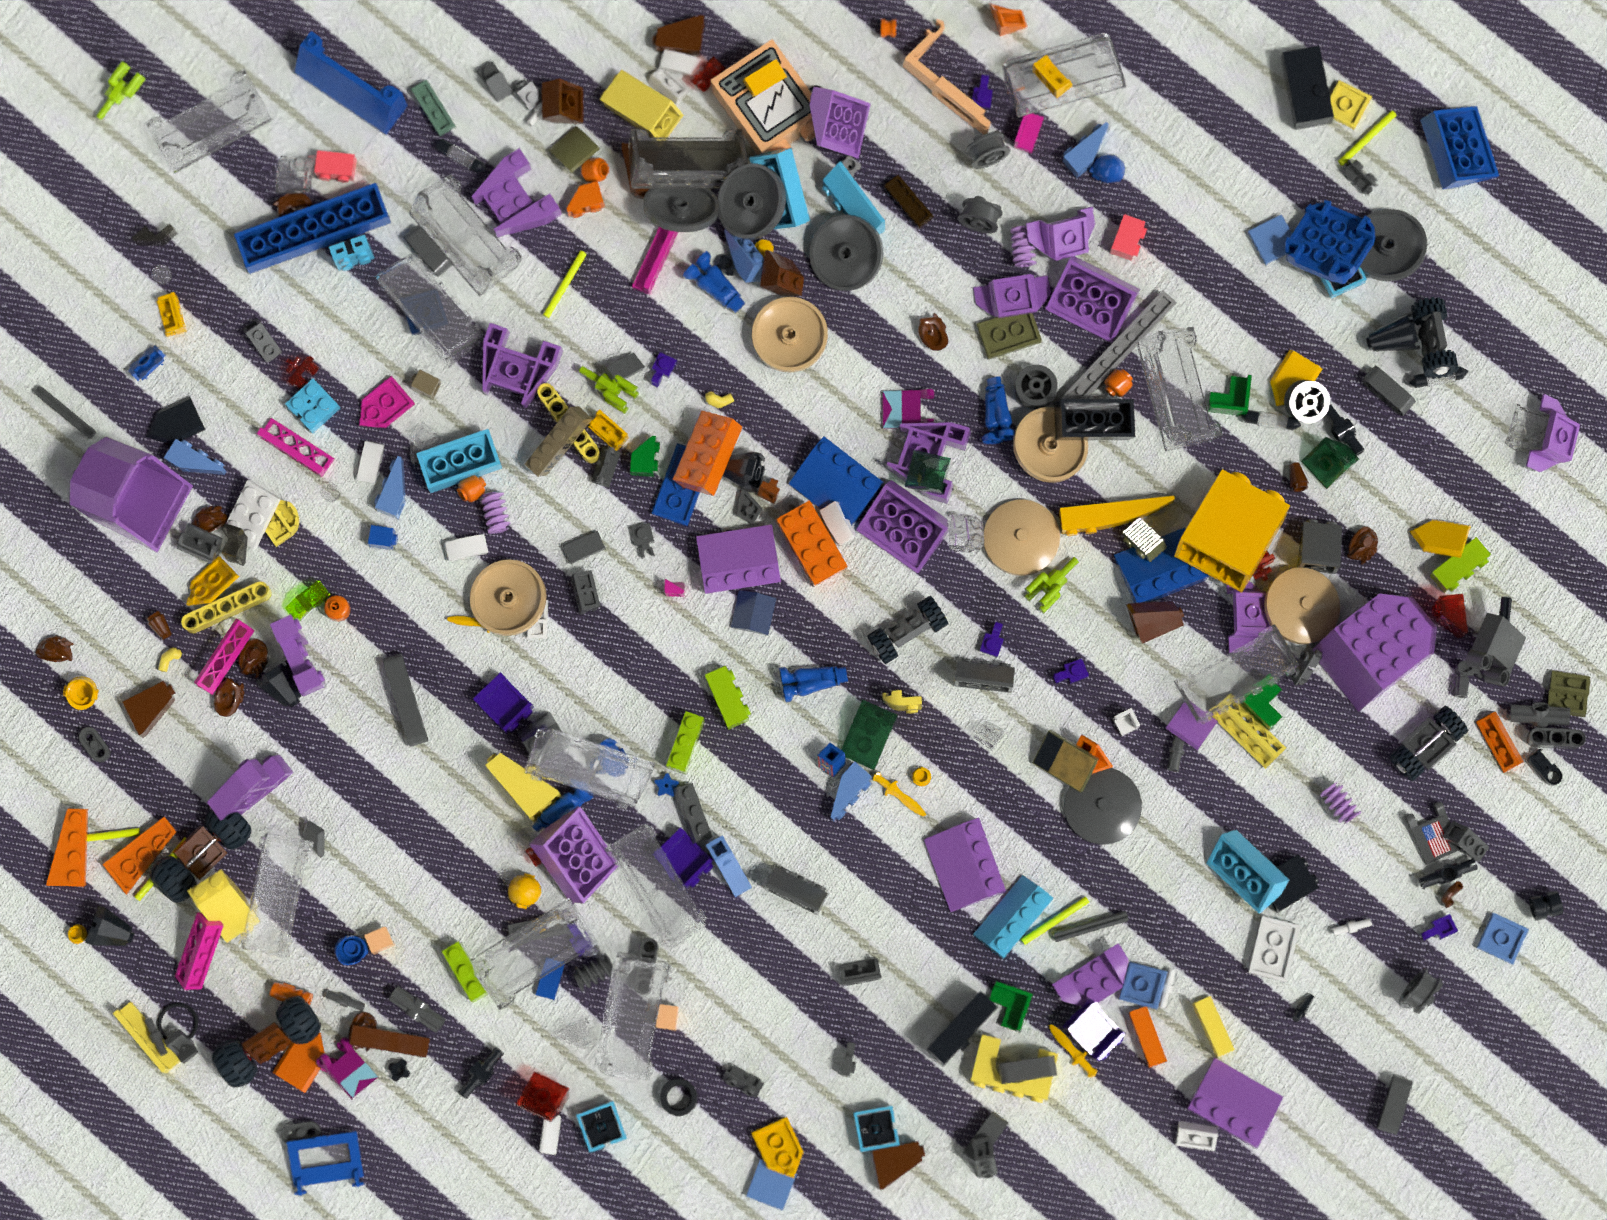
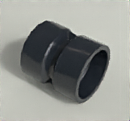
M1557 890L1547 892L1544 896L1538 894L1529 897L1530 910L1535 921L1546 919L1548 915L1551 917L1563 915V905Z

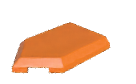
M318 1033L308 1043H291L272 1073L306 1093L321 1069L316 1064V1060L322 1054H325L321 1033Z

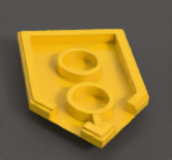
M1289 350L1270 380L1276 407L1284 405L1285 393L1293 383L1299 380L1315 381L1322 368L1294 350Z
M1432 519L1411 530L1410 534L1418 542L1423 552L1461 558L1471 525Z
M218 556L191 581L190 597L187 598L186 605L212 603L239 576Z
M785 1117L751 1132L767 1168L794 1178L803 1155V1150L788 1118Z

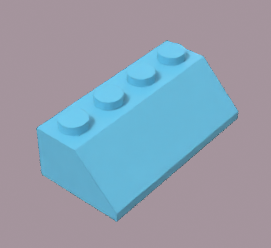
M792 148L778 149L749 157L751 163L771 168L783 182L786 204L782 218L774 229L797 227L810 221Z
M839 162L823 179L822 189L827 196L831 195L834 199L833 204L838 211L842 210L845 215H854L867 220L880 235L885 231L884 218L842 162Z
M489 429L416 453L430 493L456 485L461 480L473 475L480 477L503 469Z
M1237 830L1221 834L1206 863L1258 914L1262 913L1282 894L1289 881L1282 872Z
M1022 875L973 935L1001 959H1004L1052 902L1053 897L1039 885Z

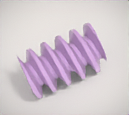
M1026 226L1013 227L1011 229V241L1013 242L1012 248L1014 249L1012 251L1014 266L1029 267L1035 265L1036 261L1031 260V258L1036 257V254L1030 253V251L1035 250V246H1030L1031 243L1028 242Z
M491 492L481 496L483 498L481 503L485 505L483 511L487 512L484 517L488 520L486 525L490 527L488 529L489 534L507 531L506 526L511 524L508 521H504V519L509 517V514H503L507 507H501L506 502V500L500 499L504 492Z
M1336 782L1324 790L1320 797L1327 796L1324 803H1332L1329 810L1336 809L1333 814L1334 817L1341 816L1338 823L1345 822L1346 824L1361 814V811L1354 812L1357 805H1349L1352 798L1345 799L1348 792L1341 793L1343 785L1336 786Z

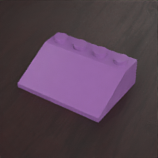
M814 87L810 96V110L817 146L859 159L871 103L835 90Z
M1073 256L1069 259L1045 310L1113 343L1140 289Z
M891 480L885 484L856 530L918 574L954 523Z
M772 524L696 536L705 594L781 582Z
M580 806L541 831L530 843V846L569 902L584 904L620 865Z
M979 818L924 839L950 913L1006 892Z
M1214 1058L1186 1109L1256 1149L1267 1132L1284 1097Z

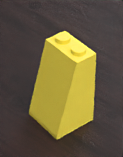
M622 69L614 76L613 82L604 90L600 101L608 109L661 145L664 144L684 116L672 100Z
M493 754L487 759L488 763L485 766L533 823L537 820L538 816L541 817L545 809L561 797L557 789L503 754Z
M219 870L188 890L194 903L208 921H221L224 927L221 936L227 943L260 922L243 892L222 870Z

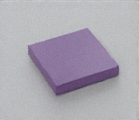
M1186 699L1166 729L1198 750L1218 721Z

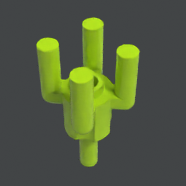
M123 61L120 62L108 79V83L111 86L104 94L108 99L96 114V117L101 120L114 103L120 105L125 97L132 98L146 79L137 72L129 84L123 81V77L131 68Z
M582 366L579 370L581 374L596 382L595 389L603 393L604 401L623 414H626L629 408L626 406L627 402L618 397L621 390L635 399L639 395L638 387L620 375H615V379L611 380L606 373L599 376L585 366Z
M1073 557L1060 571L1054 568L1048 575L1045 572H1041L1025 588L1027 594L1024 597L1031 601L1042 590L1045 595L1039 600L1041 606L1038 609L1044 614L1060 598L1061 594L1059 591L1067 583L1065 576L1079 563L1077 558Z

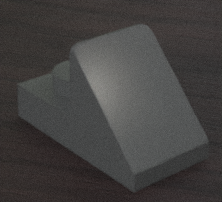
M493 61L477 70V73L497 102L513 93L503 73L498 70Z

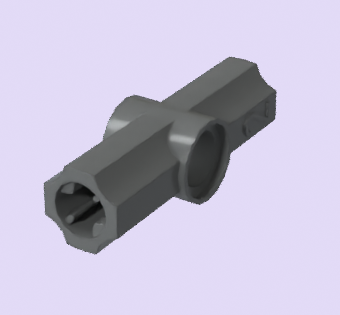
M1543 702L1534 703L1532 706L1511 705L1510 722L1531 723L1537 728H1544L1548 724L1570 725V708L1549 707L1548 704Z
M397 986L388 999L404 1010L408 1016L417 1022H421L435 1033L441 1029L446 1021L445 1018L430 1009V1006L417 997H413L399 986Z

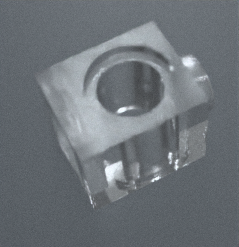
M526 826L507 839L520 857L533 849L530 843L538 834L534 829L530 830ZM529 836L530 842L527 845H521V837Z

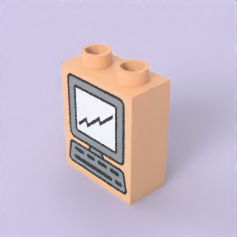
M773 39L710 80L712 93L757 155L778 149L792 148L790 144L800 137H803L805 141L816 137L810 110L811 91ZM777 59L787 78L756 97L752 96L743 82L744 78Z

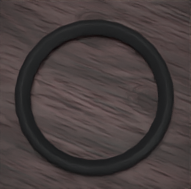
M173 1003L165 1007L160 1013L157 1022L158 1031L161 1032L163 1039L166 1040L169 1037L162 1030V1018L169 1009L174 1007L186 1008L193 1015L194 1028L188 1036L193 1038L198 1029V1017L193 1008L184 1003Z

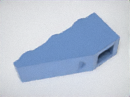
M1108 122L1103 125L1098 124L1092 130L1093 133L1091 135L1083 136L1078 141L1079 144L1076 147H1070L1064 152L1063 163L1076 178L1092 167L1108 131Z
M725 229L724 232L736 271L745 283L760 282L764 262L763 255L760 254L750 240L736 237Z
M175 439L164 456L168 463L183 472L225 475L227 472L223 468V463L217 459L213 461L208 459V454L200 449L195 451L191 448L192 445L185 440L180 442Z
M397 456L396 460H393L390 464L389 470L391 472L389 476L383 480L381 495L378 494L374 501L378 512L395 519H399L406 503L404 461L400 456Z
M855 761L841 777L830 817L833 822L836 819L840 820L846 814L845 809L849 804L853 806L859 799L857 795L862 790L865 792L872 785V782H870L872 776Z
M723 835L706 844L708 851L735 898L752 888Z

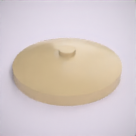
M784 297L768 303L760 310L753 323L752 341L757 355L766 365L781 372H799L809 368L820 359L827 345L828 329L822 313L813 304L801 298Z
M1043 407L1028 413L1019 422L1013 437V449L1018 463L1030 476L1040 481L1056 483L1071 478L1082 468L1088 454V440H1056L1054 407Z
M1013 500L999 506L990 515L984 528L983 543L987 556L997 568L1011 575L1027 576L1040 572L1052 562L1058 551L1060 532L1054 516L1044 506L1030 500Z
M501 560L490 564L476 577L470 592V606L476 620L488 631L502 636L517 635L530 629L540 619L546 605V588L542 578L531 566L518 560Z
M1309 568L1287 570L1271 582L1265 595V614L1270 626L1280 637L1289 642L1302 645L1315 643L1325 638L1338 622L1340 615L1338 593L1330 580L1316 570Z

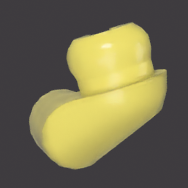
M710 391L705 395L706 402L716 408H722L734 402L731 393L720 397Z
M173 647L161 655L158 670L167 672L170 661L181 658V650Z

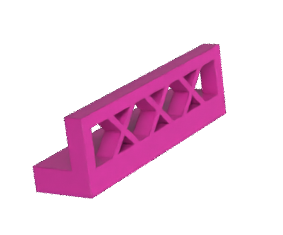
M659 227L632 285L634 289L648 295L651 294L679 232Z
M273 418L270 419L264 429L260 428L257 432L261 439L320 477L324 476L335 460L332 456ZM274 424L279 427L281 435L274 436L268 431ZM293 436L296 445L289 446L285 443L284 437ZM300 447H310L312 455H303L300 453ZM324 456L328 459L324 467L316 463V457Z
M236 618L194 683L213 695L255 630Z
M202 912L196 913L175 974L176 979L184 990L202 989L224 927L221 921H208Z

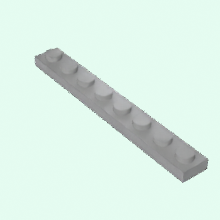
M1162 290L1060 399H1087L1172 310L1177 302Z

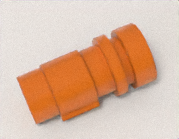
M275 982L270 991V997L281 1002L290 997L300 996L310 1005L313 998L312 993L304 992L302 989L296 990L295 986L287 983L280 984Z

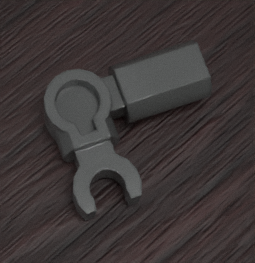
M1466 660L1459 662L1455 667L1458 677H1456L1454 697L1468 698V676L1475 675L1479 679L1484 678V674L1480 673V669L1467 666Z

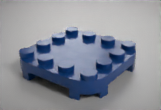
M1324 200V203L1309 204L1305 215L1291 237H1287L1285 241L1286 260L1295 267L1323 279L1345 284L1356 273L1372 248L1376 239L1375 227L1371 219L1366 215L1364 218L1358 217L1332 206L1331 201Z

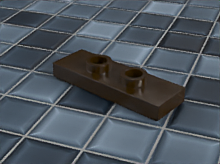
M899 174L884 185L885 190L919 229L934 218V215Z

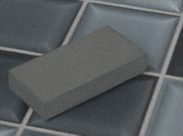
M633 352L606 366L604 371L611 380L615 379V375H620L627 379L642 371L645 366Z
M598 531L563 546L570 564L606 549Z

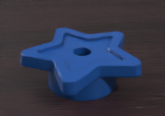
M666 773L663 779L654 781L659 787L658 796L668 794L674 797L673 790L679 785V781L672 780L669 773Z

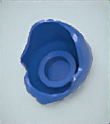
M1107 154L1098 158L1089 171L1096 180H1101L1103 183H1114L1124 178L1125 164L1118 156Z
M347 935L338 939L334 952L341 964L354 965L359 963L368 954L369 946L366 940L354 935Z

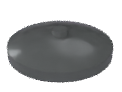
M755 163L745 164L733 170L724 180L719 191L718 215L720 221L729 233L742 239H759L770 233L781 220L786 204L785 188L778 174L769 167Z
M671 180L659 183L647 191L644 197L643 209L647 218L663 229L674 232H695L709 227L716 221L719 213V201L711 190L701 184L684 180Z
M1383 209L1367 215L1375 227L1376 239L1360 265L1364 274L1379 281H1397L1413 274L1421 266L1427 253V236L1421 223L1409 213L1397 209Z
M839 215L828 219L817 229L811 241L810 261L815 274L824 284L836 290L852 291L866 286L876 277L883 262L884 250L879 233L871 223L858 216Z
M1113 768L1091 774L1081 793L1069 786L1064 800V813L1071 829L1083 840L1097 845L1114 844L1126 838L1137 826L1142 811L1141 796L1135 783L1126 774Z

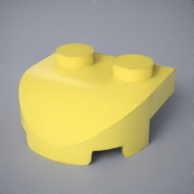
M280 500L265 530L276 547L292 537L298 530L299 514L295 506L289 501Z
M902 690L892 691L891 696H888V693L882 694L884 703L891 709L906 711L907 714L918 713V710L922 709L921 696L902 698Z

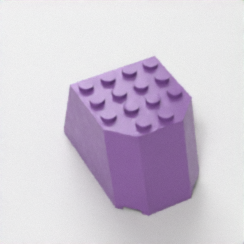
M105 437L88 447L81 458L79 466L73 472L70 480V505L94 522L158 553L193 485L152 454Z
M1378 594L1335 627L1313 648V651L1317 649L1322 652V659L1319 661V664L1359 712L1434 654L1437 626L1413 597Z

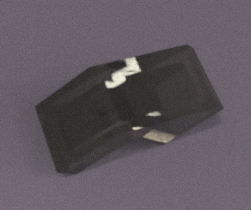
M169 223L155 236L145 225L132 239L137 246H165L178 233Z
M225 523L222 531L228 540L222 550V554L227 561L244 566L246 563L248 537L242 528Z

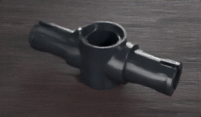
M1330 404L1325 416L1331 422L1333 436L1339 443L1347 444L1355 456L1360 455L1365 449L1356 438V429L1353 423L1348 418L1340 417L1332 404Z
M1471 858L1459 864H1446L1434 870V873L1419 877V883L1426 881V883L1420 886L1422 889H1425L1435 884L1450 883L1462 877L1463 874L1478 870L1477 864L1470 866L1476 861L1474 858ZM1444 869L1452 871V878L1448 879L1444 876Z
M495 1046L485 1059L478 1060L469 1070V1079L460 1088L458 1093L467 1099L477 1086L485 1085L494 1074V1066L504 1055V1052Z

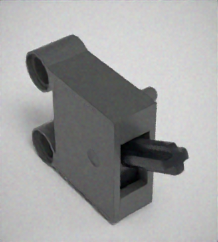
M1509 596L1501 597L1499 615L1487 613L1480 630L1473 631L1472 634L1476 637V640L1466 656L1467 666L1485 670L1484 680L1486 683L1503 687L1509 683L1510 674L1526 639L1510 623L1512 598Z

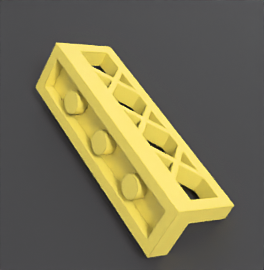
M1232 694L1210 714L1265 769L1286 749ZM1230 702L1235 709H1232L1227 703ZM1243 717H1245L1249 721V723L1244 721ZM1257 731H1260L1263 734V737L1260 736L1257 733ZM1270 744H1273L1278 751L1276 752Z
M129 1002L124 1008L113 1013L162 1073L167 1074L180 1063L178 1056L166 1046L164 1039L162 1041L168 1053L160 1056L155 1043H152L149 1037L150 1032L145 1024L146 1018L133 1002Z

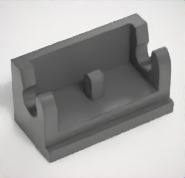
M188 523L185 532L182 531L177 549L211 564L220 553L223 538Z
M592 570L574 573L570 579L579 615L585 614L590 610L596 611L601 605Z
M878 958L839 965L843 987L882 980Z

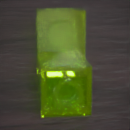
M318 580L297 595L285 609L294 619L298 618L301 621L312 609L320 606L331 594Z

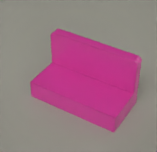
M1026 108L1015 139L1014 148L1032 154L1044 117L1030 113V108Z

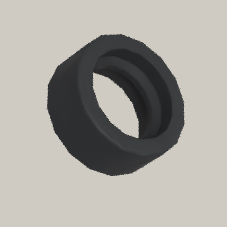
M673 1079L663 1086L660 1093V1102L669 1114L684 1116L695 1108L697 1092L689 1081ZM682 1086L689 1091L690 1102L685 1108L675 1109L669 1105L667 1095L673 1087Z

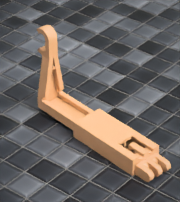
M936 19V25L940 29L936 33L926 30L927 37L904 59L903 67L930 88L933 96L974 129L976 128L982 134H987L991 122L984 117L985 110L943 76L939 78L918 61L944 31L945 25L943 21Z

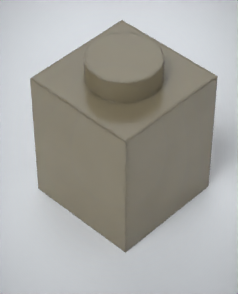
M422 370L414 373L410 381L414 391L432 400L442 384L440 379Z

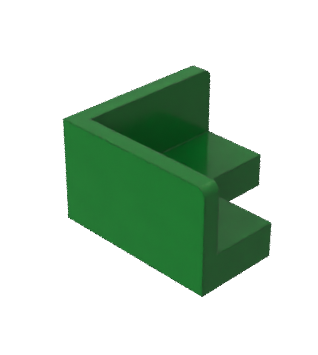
M1248 375L1247 378L1231 376L1229 394L1210 392L1208 412L1236 416L1247 414L1252 375Z
M1270 674L1241 703L1268 730L1283 717L1269 704L1282 691L1271 679L1272 676Z
M995 981L990 1000L995 1004L1007 1007L1001 1026L1020 1032L1033 994Z

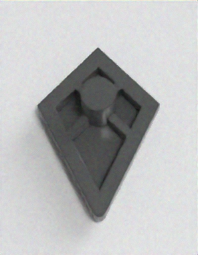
M742 489L736 516L753 525L762 511V507L746 490Z
M309 820L306 823L302 838L322 858L324 856L325 830Z

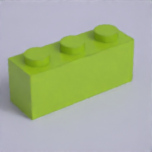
M1476 537L1464 547L1461 558L1450 557L1429 576L1443 593L1448 590L1452 592L1460 586L1458 582L1461 579L1467 580L1474 574L1473 570L1476 567L1480 569L1489 562L1488 558L1491 553Z
M724 666L705 674V678L728 730L748 722V716L751 715L747 704L743 705L740 699L743 697L740 687H735L733 683L736 678L732 669L728 670Z
M685 711L666 765L667 769L686 775L705 722L704 717Z
M458 941L442 951L472 1003L490 994L462 943Z

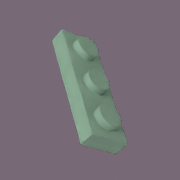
M427 79L411 88L412 93L440 137L456 128Z

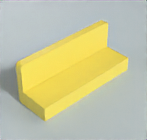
M1211 996L1194 1002L1192 1006L1216 1058L1234 1051L1233 1044Z

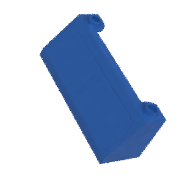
M310 31L299 47L295 74L386 136L407 108L403 93L393 86H385L379 92L323 54L325 49L322 47V39Z

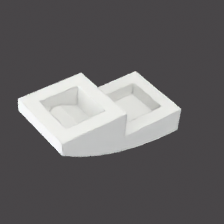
M664 50L659 68L674 74L679 72L696 79L702 60L683 53Z
M365 441L357 480L377 483L384 444Z
M834 501L820 510L828 529L839 545H843L856 537L850 521L845 519L838 502Z
M484 534L444 543L448 562L488 553Z
M546 600L545 609L540 619L528 629L527 638H547L548 600Z

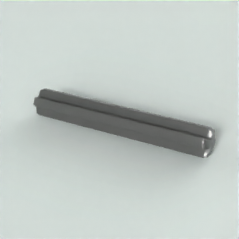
M39 386L34 391L36 396L86 437L91 439L96 434V431L42 386Z
M1126 911L1078 924L1053 932L1055 942L1080 936L1127 922L1128 915Z

